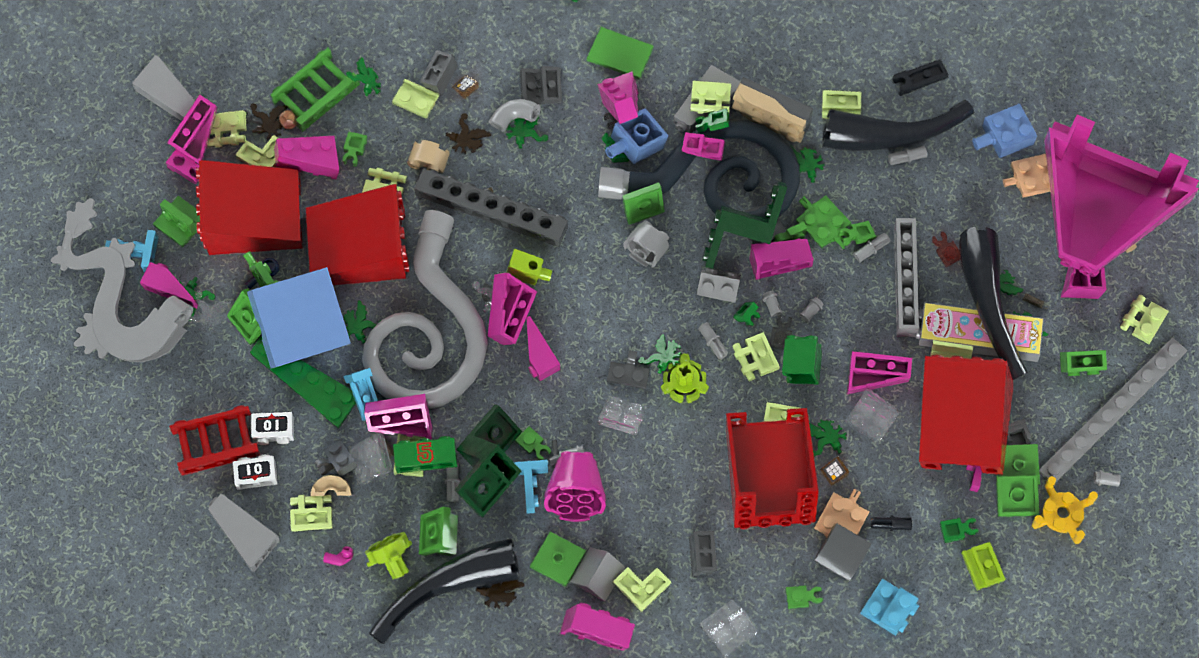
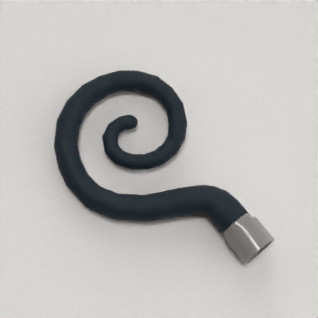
M729 119V127L710 131V128H708L704 132H698L696 129L692 132L703 134L706 138L722 140L744 139L765 148L776 159L781 169V182L787 185L779 216L789 208L800 184L799 163L792 147L778 133L764 125L749 120ZM683 139L652 173L601 167L598 198L622 200L623 195L656 183L660 184L663 195L680 179L696 156L682 152ZM731 156L719 161L710 170L704 181L703 193L707 206L714 214L717 209H721V205L732 208L718 195L717 187L720 178L729 170L741 168L749 175L748 179L744 182L743 188L746 192H752L758 186L761 175L755 162L745 156ZM767 204L755 211H747L746 213L766 218L764 214Z

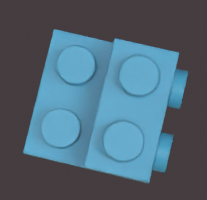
M882 579L860 614L896 636L899 631L903 633L909 622L906 619L909 614L914 616L920 605L916 604L919 598L903 588L898 589Z

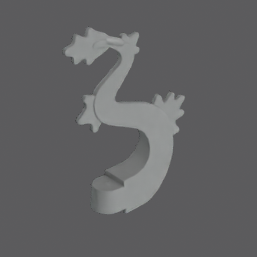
M89 198L84 203L77 202L74 212L67 211L64 240L62 246L57 247L58 254L51 258V262L60 264L62 271H66L68 267L73 270L104 268L105 276L95 300L93 314L85 313L83 315L87 325L76 329L80 337L74 342V346H85V354H90L97 349L100 359H104L110 353L121 360L140 363L157 359L169 353L187 332L183 327L191 318L193 307L178 297L171 296L162 304L159 310L154 308L145 321L138 326L131 328L124 326L118 317V305L126 276V268L136 265L131 259L135 244L133 242L120 244L118 239L112 238L109 247H101L83 255L75 256L73 253L74 238L91 229L93 224L90 223V219L97 216V212L93 209L95 205L94 199Z

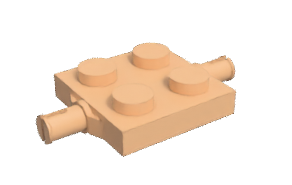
M1046 154L1011 162L1014 176L1003 179L1004 187L1016 185L1023 198L1050 192Z
M853 489L849 499L833 492L814 529L823 533L827 538L833 525L838 523L858 535L869 514V511L856 503L861 492L858 491L854 497L857 489Z

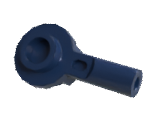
M266 258L262 261L263 264L266 263L270 268L271 277L279 272V263L274 258ZM253 276L245 285L251 289L258 282Z

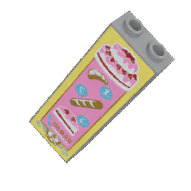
M924 302L923 309H919L921 327H919L915 339H919L920 346L932 347L933 340L973 346L972 353L998 357L977 309ZM1004 313L1009 332L1021 359L1038 362L1041 353L1044 318Z

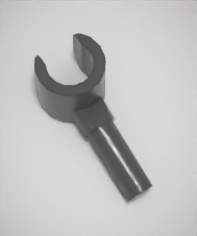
M243 110L248 115L246 117V124H263L262 120L252 117L248 110Z
M552 440L554 456L548 458L552 469L555 468L556 462L560 457L557 440Z

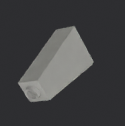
M157 55L154 56L132 82L136 92L181 121L195 102Z
M713 65L708 68L700 80L704 82L730 83V102L733 100L740 84L739 80ZM692 92L674 116V125L681 132L691 133L696 129L695 125H698L695 120L697 117H708L706 112L698 114V112L690 111L691 104H699V102L691 101ZM705 102L704 105H716V103Z
M222 493L218 497H214L210 502L208 508L210 514L250 570L255 572L280 542L278 535Z

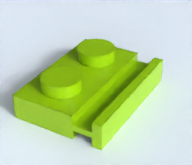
M990 542L962 551V557L976 591L1006 580Z

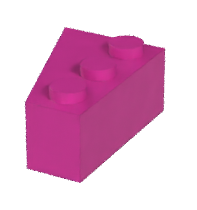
M807 239L771 242L770 244H751L749 259L755 280L813 266L814 259Z
M1074 267L1068 268L1061 297L1099 299L1106 291L1104 267L1096 273L1091 272L1090 276L1080 273L1079 269Z
M426 394L374 401L365 404L364 414L368 431L392 435L398 433L405 434L407 437L419 436L432 440V424Z

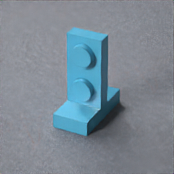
M154 230L147 231L145 244L133 241L135 249L131 257L142 258L141 268L144 273L149 263H154L159 237ZM118 239L120 244L128 243ZM106 240L105 247H109L111 241Z
M370 368L344 376L346 384H350L362 421L366 420L364 414L365 404L378 401L370 376H373Z
M548 461L514 462L522 471L519 475H524L527 514L535 513V507H539L538 495H534L533 488L537 487V477L532 474L548 473Z

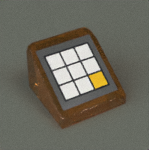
M465 75L452 88L466 99L479 88L476 80Z
M839 456L820 469L831 486L849 475L848 469Z

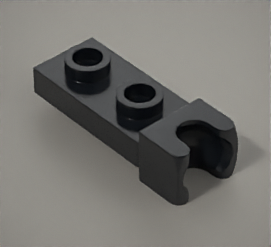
M941 59L909 71L899 72L893 76L892 82L894 84H904L900 86L899 96L944 80L948 78L949 74Z

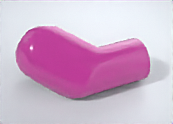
M349 546L343 547V550L337 555L326 552L323 562L342 566L353 558V549Z

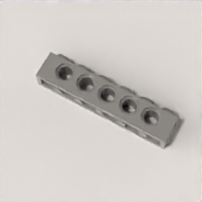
M896 218L894 224L896 337H916V333L919 330L916 218Z

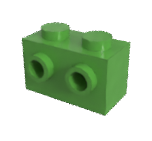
M1106 350L1060 352L1061 372H1067L1068 376H1079L1081 371H1087V375H1098L1099 370H1107Z

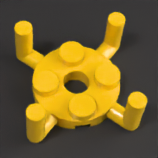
M1051 476L1045 484L1049 498L1044 503L1042 516L1037 515L1033 520L1032 528L1038 529L1047 525L1057 532L1069 533L1073 542L1080 544L1085 533L1082 530L1077 532L1076 529L1083 521L1084 508L1092 505L1097 499L1098 494L1092 491L1086 499L1079 501L1070 492L1057 493L1053 487L1056 483V478ZM1058 509H1067L1068 517H1060L1057 512Z

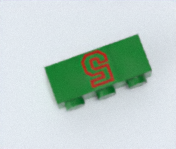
M442 436L436 440L422 438L416 442L402 440L398 444H393L397 473L458 467L455 439L449 436Z

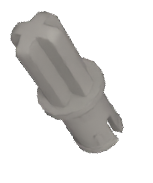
M925 146L910 150L906 148L904 151L889 154L888 161L890 165L904 162L911 163L912 160L927 158V150Z
M883 233L871 242L867 241V244L853 252V255L861 263L872 254L876 255L877 251L889 244L891 240L886 233Z
M709 322L702 324L698 330L707 341L706 345L711 347L718 359L725 358L728 351L720 341L721 337L716 335Z
M457 462L458 467L447 468V476L444 482L446 484V500L448 502H457L459 495L454 490L461 482L459 479V462Z

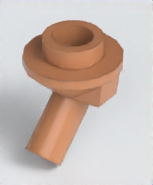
M291 110L281 113L280 123L284 128L292 129L297 126V116Z

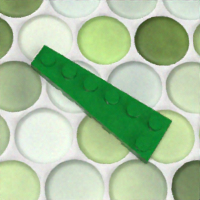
M260 337L250 351L254 358L337 428H340L356 405L351 389L302 360L271 368L262 337Z

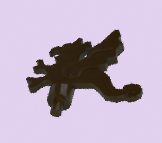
M251 104L252 114L263 122L262 125L256 126L252 133L257 132L261 134L267 132L266 140L271 139L272 133L276 137L281 136V133H277L276 130H281L283 126L280 123V119L275 120L280 118L281 113L288 107L286 105H278L276 108H272V112L269 113L268 117L266 113L256 111V104Z
M463 113L459 119V125L462 128L461 133L452 132L450 134L447 132L445 136L450 137L449 140L457 142V145L452 146L455 152L461 147V153L466 154V147L472 148L471 153H475L479 147L483 146V144H480L482 140L472 139L489 137L492 134L486 132L485 129L479 128L476 130L472 129L469 132L468 125L463 121L468 118V115Z
M518 580L503 582L501 586L500 583L492 584L491 588L477 587L476 591L480 592L482 596L489 597V600L485 601L484 605H488L489 608L490 603L494 602V608L498 607L500 609L498 602H506L505 607H508L512 600L517 598V596H514L515 592L510 591L524 587L525 584Z

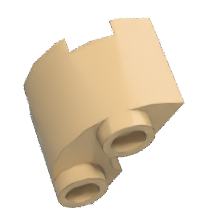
M422 140L420 144L414 142L407 164L413 169L426 167L427 170L432 169L443 173L450 153L448 150L443 151L439 149V144L431 141Z
M332 474L318 479L313 485L310 496H325L326 491L334 490L337 496L352 495L347 481L338 475Z

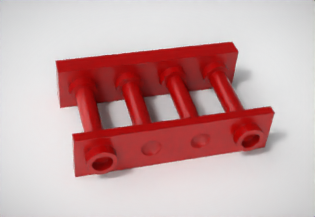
M240 405L234 407L233 410L189 421L180 420L176 421L173 425H169L172 434H178L183 454L182 462L177 463L180 474L186 475L230 464L243 457L254 458L260 456L257 443H252L246 423L245 417L251 415L249 406ZM238 420L243 442L241 447H231L226 421ZM218 424L223 446L222 452H211L206 430L207 426ZM198 429L203 450L202 457H191L187 431Z

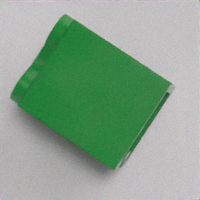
M788 335L786 337L782 374L786 376L787 383L819 385L822 345L818 343V337L812 335L806 337Z

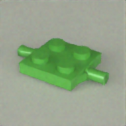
M826 195L813 204L805 196L802 197L799 203L806 210L796 219V222L798 224L805 222L808 227L807 233L821 248L834 241L842 249L848 246L842 244L844 238L839 236V231L843 228H849L851 222Z
M250 251L243 255L249 264V270L260 287L278 282L270 276L271 270L266 263L257 262Z

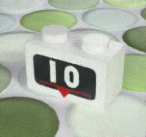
M292 412L251 414V437L253 442H257L258 445H267L273 441H277L278 444H288L289 441H294V416Z
M260 455L254 459L243 457L239 458L238 461H233L234 481L237 490L278 484L276 461L273 456Z

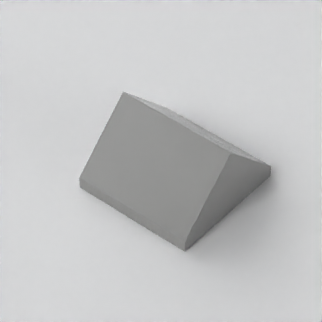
M590 547L571 578L570 583L606 602L615 586L613 581L624 571L625 566L608 551Z

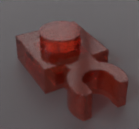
M941 232L940 235L943 240L938 241L933 236L932 242L940 247L936 249V253L945 267H948L960 261V253L954 241L948 243L946 233Z

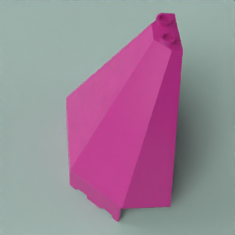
M1076 115L1071 128L1054 121L1052 128L1049 127L1044 143L1058 257L1061 259L1060 263L1068 268L1074 267L1079 269L1080 273L1090 276L1091 272L1096 273L1189 204L1199 189L1196 188L1199 180L1183 174L1189 160L1173 153L1169 154L1159 172L1088 143L1087 141L1095 122Z

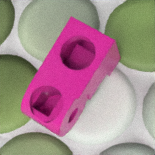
M176 149L166 161L167 168L196 184L199 181L196 178V168H199V165Z

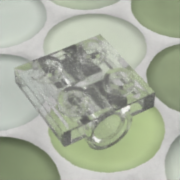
M867 388L845 422L878 445L889 432L888 429L892 428L901 411Z
M608 396L597 424L638 436L639 426L641 427L647 407L622 400L619 397Z
M376 433L348 448L350 455L358 466L354 469L358 486H363L370 482H378V479L386 480L389 478L388 473L392 472L393 469L383 433Z
M733 599L699 624L724 658L758 634L747 613L740 606L738 607Z

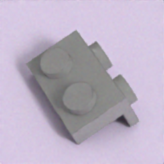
M706 267V270L702 269L697 295L735 303L741 277L737 276L735 272L726 271L724 274L719 273L718 269Z

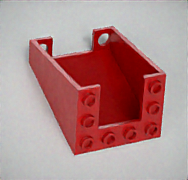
M199 160V168H196V178L199 180V186H196V195L200 199V204H196L197 216H200V222H197V233L200 234V240L203 242V247L207 249L209 255L303 249L299 205L301 178L297 169Z
M396 184L306 208L310 272L327 267L333 285L406 279V272H410L406 246L402 245L401 240L405 239L404 227H400L405 218V208L402 193L397 191Z
M937 354L925 356L919 462L922 468L942 470V463L980 466L982 473L1003 475L1014 385L1007 361L1000 358L984 360L981 357L965 359L961 356H952L949 358Z
M807 408L787 409L786 420L754 423H746V412L726 413V436L734 528L748 529L754 526L767 528L771 525L789 526L798 523L809 525L816 522L818 484ZM795 414H801V415H802V416H800V417H792V416L795 415ZM735 418H740V419H741L740 421H736V422H735V421H731L732 419H735Z

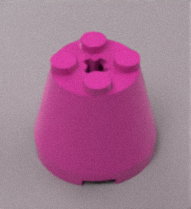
M564 451L556 462L545 492L544 506L548 512L552 511L559 515L561 520L570 522L588 521L591 516L598 513L602 514L605 510L606 495L597 462L590 452Z

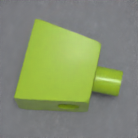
M514 249L506 273H509L523 283L536 285L538 279L549 282L553 270L542 267V258Z

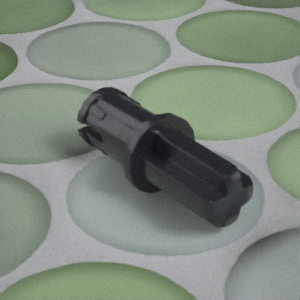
M893 515L890 517H872L870 525L871 528L890 529L892 532L893 530L911 531L912 518H900Z

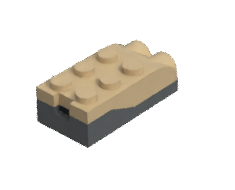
M745 77L742 78L733 97L732 109L739 111L742 116L752 122L764 125L772 131L784 135L791 142L797 141L801 143L811 124L813 108Z

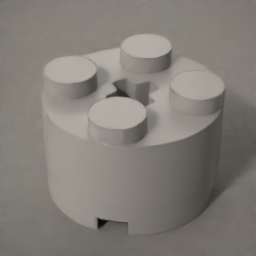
M643 221L635 227L624 241L623 246L625 250L628 248L630 251L629 256L645 267L648 265L655 267L669 249V236L665 232L654 228L650 222Z

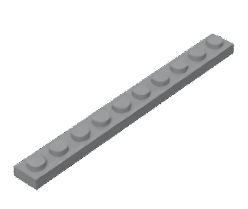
M1172 337L1039 469L1040 474L1046 480L1053 476L1057 482L1188 350Z

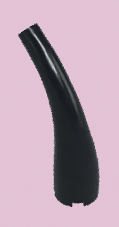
M963 100L951 107L947 113L915 122H896L829 109L827 114L829 120H827L826 126H824L822 147L837 150L866 151L906 146L935 137L955 127L973 115L974 109L967 100Z
M976 227L966 229L960 235L959 253L961 267L987 335L998 357L1007 361L1012 380L1028 373L1015 347L1003 310L998 235L988 227H986V230H976Z
M513 540L496 541L477 547L430 571L412 584L389 606L369 634L378 642L384 644L393 634L395 627L415 608L435 596L467 588L518 580L519 569L517 556L512 550V547H514Z

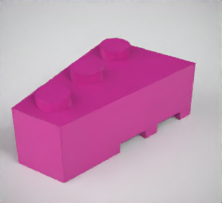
M633 71L616 78L605 79L602 83L597 84L604 106L620 124L638 117V88Z
M199 95L167 143L199 164V160L204 159L218 107Z
M334 136L276 139L274 153L277 167L297 169L299 172H310L315 176L322 175L337 180L339 164Z
M509 273L494 275L488 337L502 345L516 344L537 294L536 290Z
M852 351L847 394L908 382L911 378L912 358Z
M579 603L566 610L560 634L565 635L567 632L579 635L578 639L584 640L587 638L596 641L597 644L623 651L629 648L635 624L630 623V620L627 618H615L610 616L608 611H596L591 609V606L588 604Z

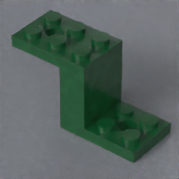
M778 181L777 186L773 185L770 194L772 203L767 204L764 214L766 218L722 205L720 210H716L713 220L716 223L715 229H710L708 236L710 245L709 248L705 247L702 261H705V267L713 269L724 231L763 243H771L786 194V183Z
M496 404L493 405L456 449L473 468L454 490L482 518L522 472L505 453L522 433V430ZM498 428L499 434L494 438L493 431ZM484 483L485 489L482 493H479L478 488Z

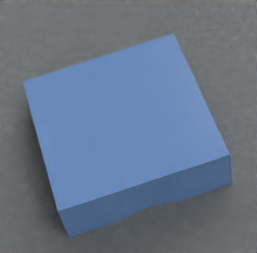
M327 267L247 292L255 319L261 329L262 342L271 368L351 344Z

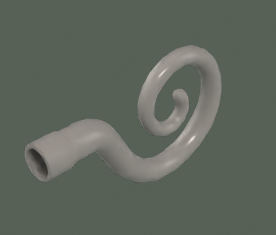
M427 210L424 213L418 233L419 239L414 252L413 266L418 280L454 314L463 328L467 343L464 361L458 371L448 381L435 388L423 391L410 390L390 380L381 366L378 357L379 348L383 339L399 327L411 326L418 328L427 335L431 343V351L424 358H418L410 351H405L402 354V360L408 367L419 371L432 369L442 359L444 342L440 331L429 319L413 312L394 313L382 319L370 331L364 344L362 357L364 369H371L373 376H370L374 389L383 397L394 399L426 394L428 409L443 407L460 397L474 383L483 367L488 347L484 321L471 299L448 278L439 266L444 246L448 243L455 221L450 215L440 211Z

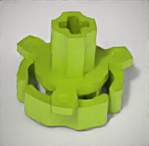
M682 354L678 360L679 363H676V366H673L672 363L669 364L668 372L663 373L661 390L664 394L669 393L670 398L678 403L683 402L684 396L675 393V390L681 393H690L695 390V393L686 396V401L692 403L700 397V393L706 394L709 386L706 384V373L704 371L701 372V365L690 360L689 354Z
M405 532L395 533L381 541H377L365 551L369 560L366 563L367 566L385 563L392 579L404 576L409 570L402 554L406 551V548L412 545V542L409 541Z

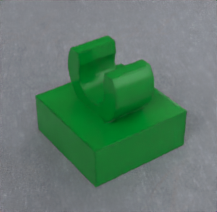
M744 302L733 318L738 322H745L746 325L753 326L754 323L751 321V316L760 318V314L756 312L759 307L754 302Z

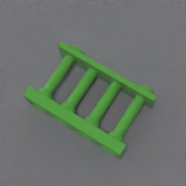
M329 48L320 51L310 63L282 86L276 87L271 94L272 102L275 105L281 100L297 116L296 123L302 132L360 85L359 81L351 80L330 61L332 54ZM325 65L341 82L336 87H331L316 71ZM309 76L326 92V95L321 99H316L301 84ZM296 89L312 104V107L307 111H302L287 96L292 90Z

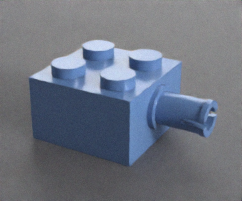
M1017 104L985 117L982 127L986 134L973 138L972 142L976 150L992 144L998 157L1002 158L1034 145L1037 134L1021 105Z
M644 108L638 111L637 118L622 124L619 122L615 123L611 134L615 144L606 147L605 152L610 159L624 152L629 160L636 164L664 149L668 134Z

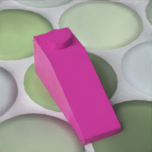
M149 263L140 281L145 290L165 298L176 296L197 309L198 304L173 276L166 265L162 263Z
M528 316L526 318L530 362L528 369L533 378L537 376L539 381L558 372L560 370V363L532 318Z

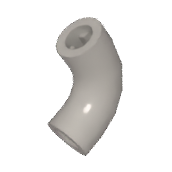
M510 100L502 104L493 113L489 123L491 126L504 132L510 122L516 118H523L534 122L538 118L541 108L539 104L529 100Z

